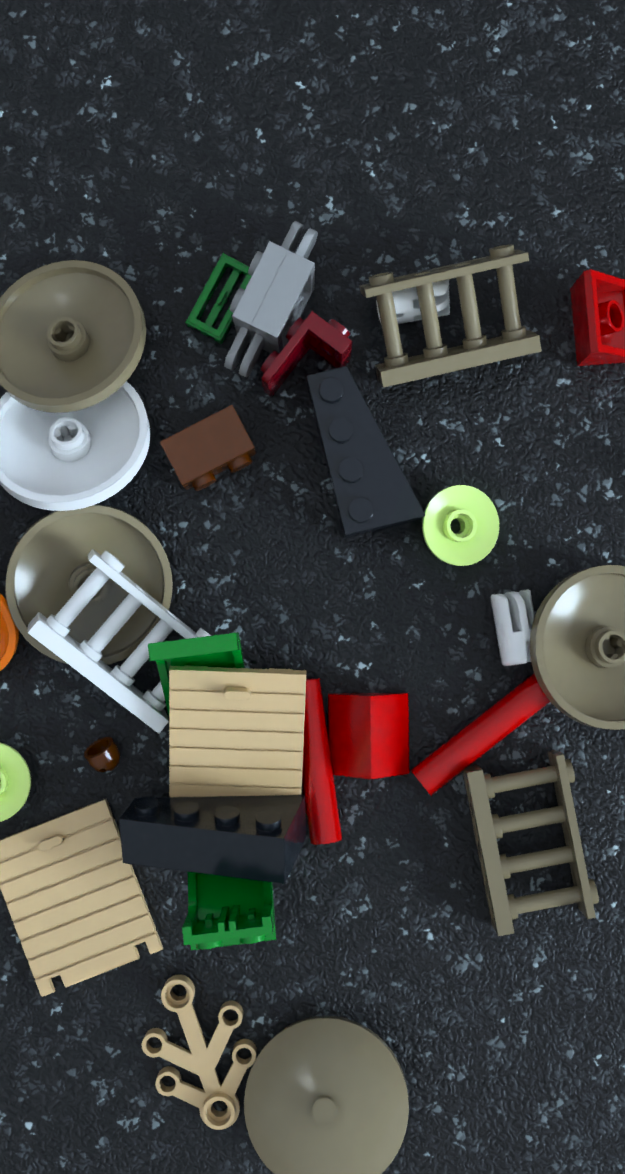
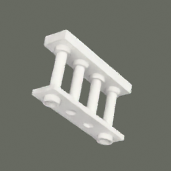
M92 549L87 556L89 561L97 568L56 616L51 614L46 618L38 612L28 624V633L159 734L169 723L168 716L164 710L166 703L164 702L165 697L161 681L152 691L147 690L145 693H142L132 685L135 682L133 676L149 659L148 644L163 642L173 629L185 639L211 635L202 628L197 632L193 631L124 575L121 571L125 565L111 553L105 550L100 555ZM111 578L129 594L89 641L83 640L80 644L68 635L71 631L68 626ZM143 604L157 615L160 621L121 666L116 665L112 669L100 660L103 657L101 651Z

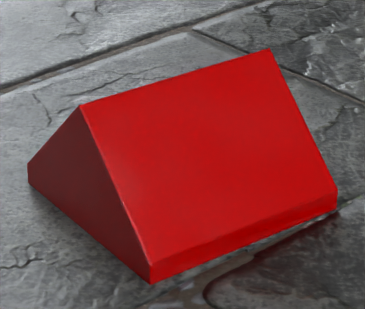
M592 269L583 271L570 288L577 366L625 363V279Z
M408 693L328 694L329 748L333 775L378 779L409 774Z

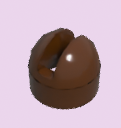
M104 737L92 743L85 750L84 757L97 772L112 771L117 767L120 760V752L111 737Z

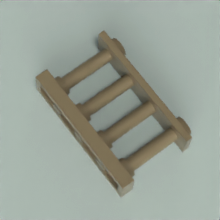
M514 244L490 248V256L399 277H394L393 272L379 273L369 276L368 284L359 285L361 294L364 297L376 296L387 352V356L384 357V363L375 365L377 380L382 387H389L541 352L540 335L526 330L525 326H521L513 264L529 261L528 252L515 250ZM496 269L505 329L501 331L502 336L487 339L486 335L481 333L472 274ZM456 278L466 338L462 340L463 345L447 348V344L442 343L432 283ZM416 287L426 347L423 348L424 354L408 357V354L403 353L392 292Z
M557 750L547 751L550 762L548 767L491 777L490 774H484L483 769L478 765L468 766L462 771L491 923L498 936L515 933L512 920L518 919V914L577 903L578 909L587 919L596 918L593 904L599 903V896L594 880L588 879L570 783L575 782L574 769L569 758L565 759L564 754ZM554 782L558 806L499 817L498 814H491L489 799L495 798V793ZM562 823L566 846L506 857L505 854L499 855L497 839L503 838V833ZM564 863L570 864L574 884L572 887L515 898L513 894L507 895L504 879H509L512 873Z

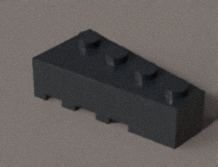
M347 366L307 375V389L344 539L422 520L426 515Z
M305 795L135 798L119 819L123 863L285 884L306 839Z

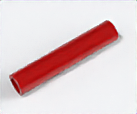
M533 673L411 769L430 796L550 702L539 686L535 674Z
M320 678L306 679L302 784L311 844L315 845L329 844L342 840Z

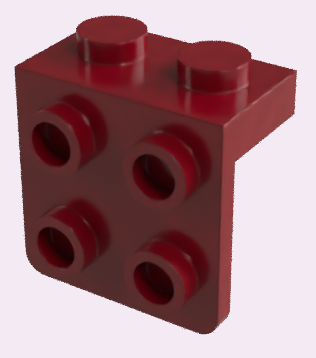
M313 311L305 320L299 317L286 334V338L289 340L280 353L274 350L260 369L264 373L261 380L265 393L273 397L309 349L335 368L346 366L351 360L352 340L348 338L350 336L349 331L336 320L330 319L329 322H326Z

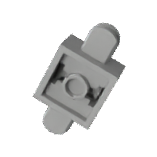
M297 221L292 223L281 246L269 241L264 253L257 251L248 270V274L252 277L245 290L242 288L237 290L230 305L237 336L226 356L224 367L233 371L238 365L248 343H250L239 369V374L246 378L251 374L262 350L272 353L274 350L278 353L282 351L289 341L286 338L287 332L301 316L315 288V263L308 260V257L316 243L318 232L309 228L296 253H294L304 226Z

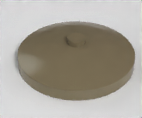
M79 260L60 261L44 265L21 277L0 298V385L12 398L29 408L50 413H67L98 404L124 385L141 359L146 342V321L142 307L129 284L119 274L103 265Z
M95 504L76 510L53 511L36 521L22 535L12 552L7 568L5 585L6 600L11 617L23 637L39 652L51 659L67 664L28 633V624L38 612L46 618L51 614L56 616L97 568L89 561L87 556L92 549L100 555L105 550L111 553L125 565L121 571L124 575L169 610L173 582L167 555L151 530L139 519L121 509ZM109 578L68 626L71 629L68 635L80 644L83 640L89 641L129 593ZM142 604L101 651L103 657L100 660L108 665L129 657L160 621V618Z
M597 566L581 570L566 577L544 598L537 610L531 628L530 657L539 686L549 701L560 712L570 719L589 727L611 730L625 729V566Z
M329 1015L314 1016L296 1021L279 1031L269 1040L251 1068L244 1096L246 1127L258 1156L273 1174H382L397 1155L408 1124V1090L402 1068L388 1045L376 1033L358 1022Z

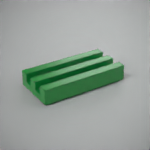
M222 253L185 322L186 325L193 330L197 329L201 334L207 337L210 336L216 342L222 344L233 324V312L230 311V307L218 329L213 328L241 274L246 275L240 288L246 289L252 277L248 274L249 266ZM229 266L233 268V271L208 318L203 323L199 319Z

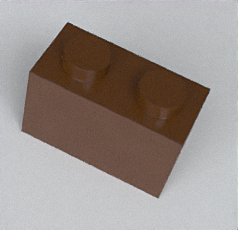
M233 405L160 441L176 475L186 490L193 487L195 491H199L217 481L215 475L228 468L231 473L239 471L251 464L252 460L250 457L257 454Z

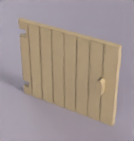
M189 665L170 666L169 797L301 795L306 670L221 668Z
M107 798L0 839V889L42 997L55 992L51 978L58 975L61 976L64 986L69 987L140 959L136 947L140 943H146L150 954L163 950V945L156 931L132 864L123 863L121 836Z

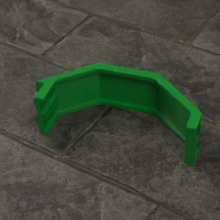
M239 632L148 644L149 659L157 664L168 714L170 666L189 665L245 668ZM188 872V915L182 926L184 945H190L192 951L276 940L272 882Z

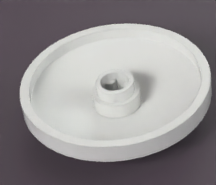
M127 381L115 393L98 404L67 413H50L29 408L12 398L7 392L0 398V485L14 498L27 505L51 511H69L95 505L123 489L137 474L146 458L150 443L149 420L139 394Z

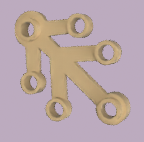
M174 975L165 982L161 992V1000L166 1009L178 1014L190 1051L168 1041L166 1033L160 1028H152L146 1032L142 1041V1050L149 1057L163 1058L198 1075L204 1088L203 1090L182 1081L181 1074L175 1067L166 1066L159 1071L155 1081V1087L159 1094L175 1096L199 1108L200 1117L208 1127L215 1130L226 1129L233 1125L239 1116L240 1101L235 1093L247 1068L251 1067L256 1060V1045L249 1039H241L235 1043L232 1051L233 1063L222 1084H220L215 1068L233 1030L239 1027L242 1022L243 1008L236 1001H227L222 1004L218 1015L219 1023L207 1046L192 1004L195 996L194 983L185 975ZM182 985L187 993L184 996H177L173 993L172 987ZM232 1009L237 1012L238 1018L229 1021L224 1017L223 1013L226 1010ZM156 1037L160 1039L162 1046L152 1048L148 1043V1039ZM241 1048H246L251 1051L252 1055L248 1059H242L238 1056L237 1052ZM164 1076H171L175 1080V1084L173 1086H165L161 1079ZM223 1101L227 1108L224 1111H217L213 1107V1103Z

